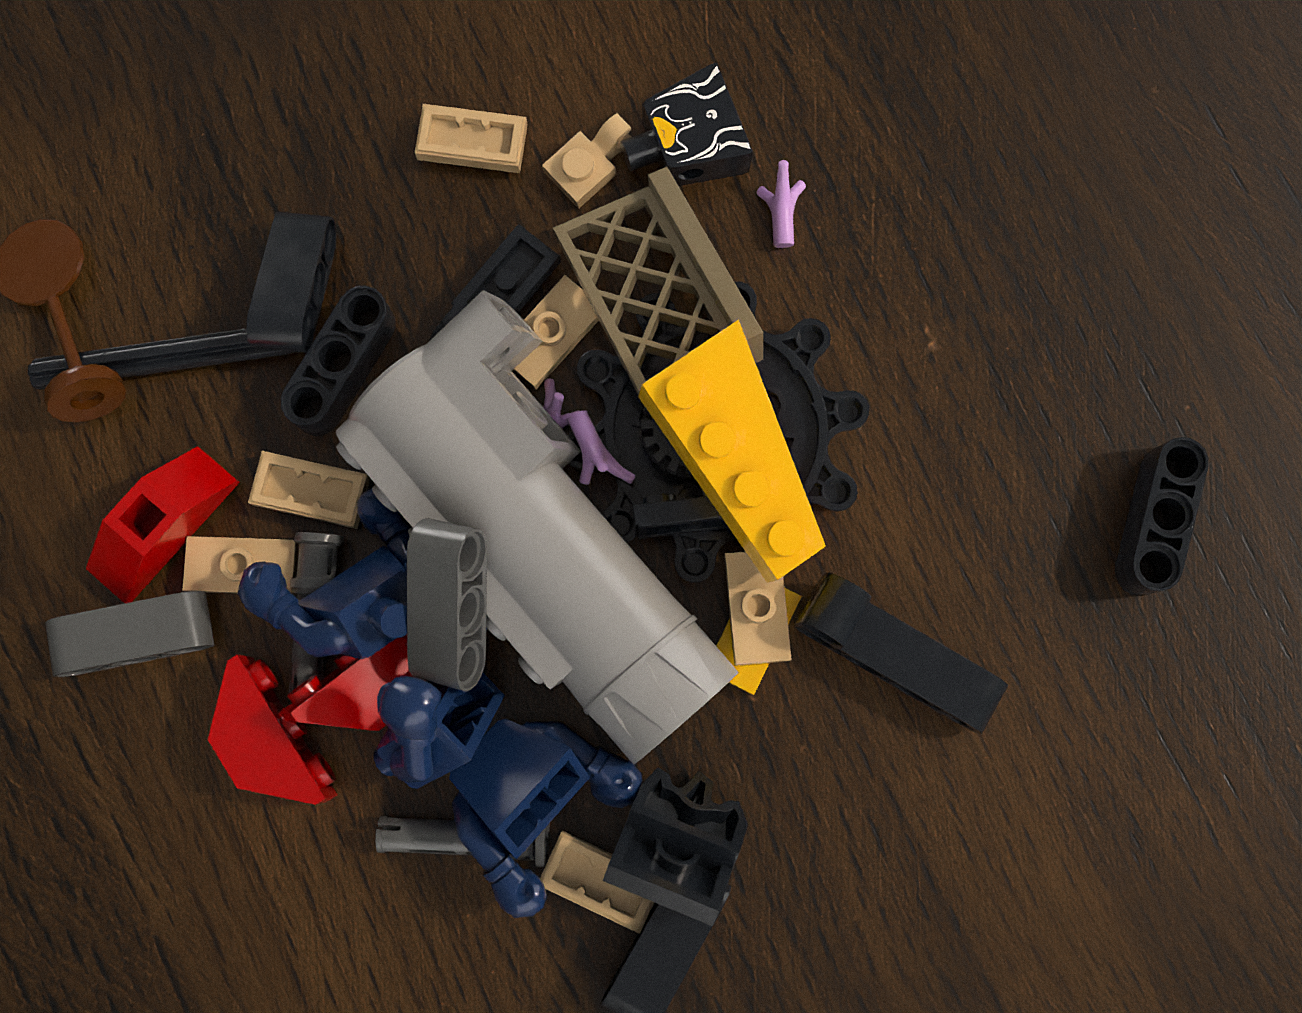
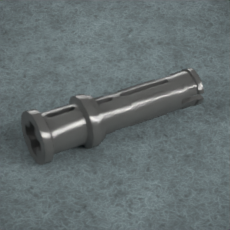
M309 532L294 533V542L299 544L297 575L295 578L290 579V588H293L292 593L297 594L298 602L336 577L338 547L344 545V536ZM293 640L289 693L314 675L320 681L323 680L327 664V656L314 657Z
M379 817L377 825L382 827V830L376 829L375 839L378 853L402 852L472 856L458 838L455 820ZM550 823L517 860L534 861L536 867L546 866L549 852Z

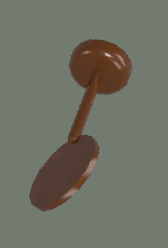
M39 219L19 227L9 234L0 246V292L4 297L18 305L39 306L47 304L69 368L53 377L46 386L44 402L47 411L53 418L64 422L94 420L118 408L126 397V388L117 371L105 365L82 364L59 298L70 289L80 275L84 261L82 241L68 225L58 220Z

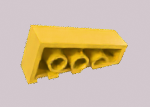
M739 319L642 384L638 396L767 583L779 580L826 547Z

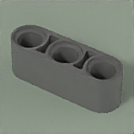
M425 518L416 523L411 531L407 546L408 669L415 678L462 691H469L480 680L486 660V537L483 531L477 528Z
M206 591L170 594L61 616L45 622L53 677L92 673L200 651L215 646Z

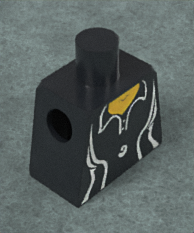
M717 62L704 67L648 98L642 104V123L645 132L620 141L621 149L630 171L658 162L660 169L668 167L678 186L748 173L753 155V150Z

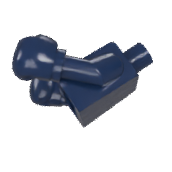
M372 488L362 493L358 499V515L371 535L378 534L387 547H380L299 602L287 589L286 580L278 564L265 561L255 562L243 571L238 587V595L245 608L259 618L269 622L274 628L283 629L300 647L314 657L341 654L362 660L372 656L396 638L407 634V546L410 537L408 530L411 526L399 511L393 512L386 508L377 499Z
M482 673L477 685L469 691H462L436 683L430 684L422 679L409 676L394 678L391 682L386 683L380 688L377 696L378 713L382 721L389 728L374 751L373 756L376 767L384 775L396 776L409 787L418 789L471 761L505 695L484 673Z
M508 719L499 720L483 736L471 761L451 771L449 776L450 781L459 791L452 802L458 838L485 870L483 876L491 884L493 894L500 908L514 918L530 917L542 910L547 899V893L542 880L530 869H522L513 858L517 860L587 780L590 782L591 793L597 801L617 808H623L634 803L642 784V774L631 761L619 755L608 753L601 746L594 747L567 725L559 721H527L520 725Z

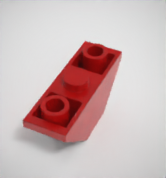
M198 446L141 477L102 520L86 570L123 603L132 602L186 543L187 536H192L240 482Z
M407 634L396 638L372 656L362 660L339 654L333 660L338 666L336 670L321 681L314 675L301 683L287 695L292 703L280 712L288 722L380 731L386 726L377 709V696L380 688L396 677H413L408 669Z
M237 654L227 660L208 742L236 788L314 805L330 801L336 797L337 793L331 783L336 781L335 774L327 760L320 753L313 755L302 738L307 733L304 723L288 722L281 715L280 712L285 708L273 691V689L278 687V682L269 666L262 659L255 661L252 656Z

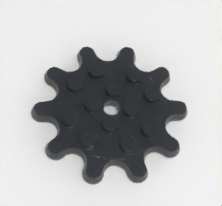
M734 282L756 319L757 296L754 290L746 283ZM652 293L646 295L640 301L656 305L660 294ZM669 299L665 308L677 311L673 302ZM636 314L637 322L644 335L650 317ZM814 318L803 319L790 331L778 335L767 333L762 329L763 360L757 362L756 366L809 504L820 505L834 512L844 511L850 508L856 501L858 494L857 485L851 476L838 470L831 463L828 457V445L836 434L858 429L866 422L869 416L868 402L862 394L856 391H828L822 388L816 381L814 365L817 359L825 353L831 340L830 331L825 323ZM660 321L652 341L679 348L687 328ZM696 331L689 352L714 335ZM599 349L590 350L579 359L577 376L582 384L596 391L604 400L605 414L603 419L594 427L609 453L623 468L635 475L634 481L629 484L611 474L617 483V496L613 503L604 510L602 515L624 541L628 543L635 538L633 505L643 504L645 497L663 493L675 494L676 500L698 498V492L702 491V488L697 481L694 482V478H685V482L675 480V475L668 473L666 476L659 471V466L655 462L651 463L641 438V419H643L645 406L639 399V395L619 357ZM647 353L640 370L645 380L648 381L672 365L674 360ZM572 432L568 436L580 449V446ZM582 452L568 463L577 470H582ZM730 529L672 535L676 543L674 562L677 574L683 580L690 583H700L707 580L713 573L719 549L728 542L738 540Z

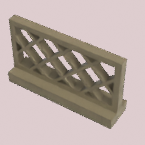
M668 167L648 174V187L553 227L555 238L638 395L642 384L646 382L640 368L647 353L676 362L689 353V348L696 331L715 336L738 319L755 363L763 360V331ZM644 207L652 218L646 233L621 227L626 215ZM657 231H659L662 237L656 236ZM587 232L605 236L597 254L576 249L571 239ZM615 239L640 245L633 264L608 257ZM650 248L672 254L674 262L669 274L643 267ZM585 265L592 266L589 272ZM602 269L627 276L620 295L597 289L595 284ZM680 270L682 271L685 278L678 276ZM637 279L663 286L656 305L630 299ZM673 289L696 296L698 302L692 316L665 308ZM607 306L614 307L612 314H610ZM624 310L650 317L642 338L619 331L617 326ZM704 312L709 320L702 319ZM660 321L687 328L679 348L652 341ZM629 348L637 350L634 357Z

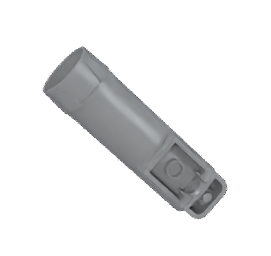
M482 290L426 345L413 350L399 359L367 387L352 407L349 418L336 430V435L340 441L336 448L347 463L357 470L363 469L375 483L372 491L377 499L393 512L399 511L411 525V528L408 530L409 535L416 523L425 518L473 527L483 531L487 541L486 627L498 639L502 641L507 639L521 655L518 658L521 668L537 684L544 682L549 689L564 682L583 707V712L586 715L589 714L604 729L634 765L689 719L739 672L695 622L697 618L691 615L673 597L564 472L563 468L581 450L512 372L543 341L511 306L502 299Z

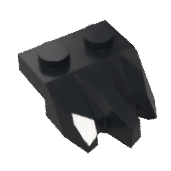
M657 767L640 786L603 881L713 926L720 911L731 872L740 853L748 827V822L739 801L728 800L720 805L711 802L713 781L700 771L684 787L677 788L672 785L670 774Z

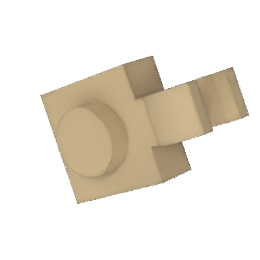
M616 113L602 125L592 141L579 131L542 165L544 173L579 209L617 175L616 168L610 160L622 151L620 141L631 137L628 134L631 131V127Z

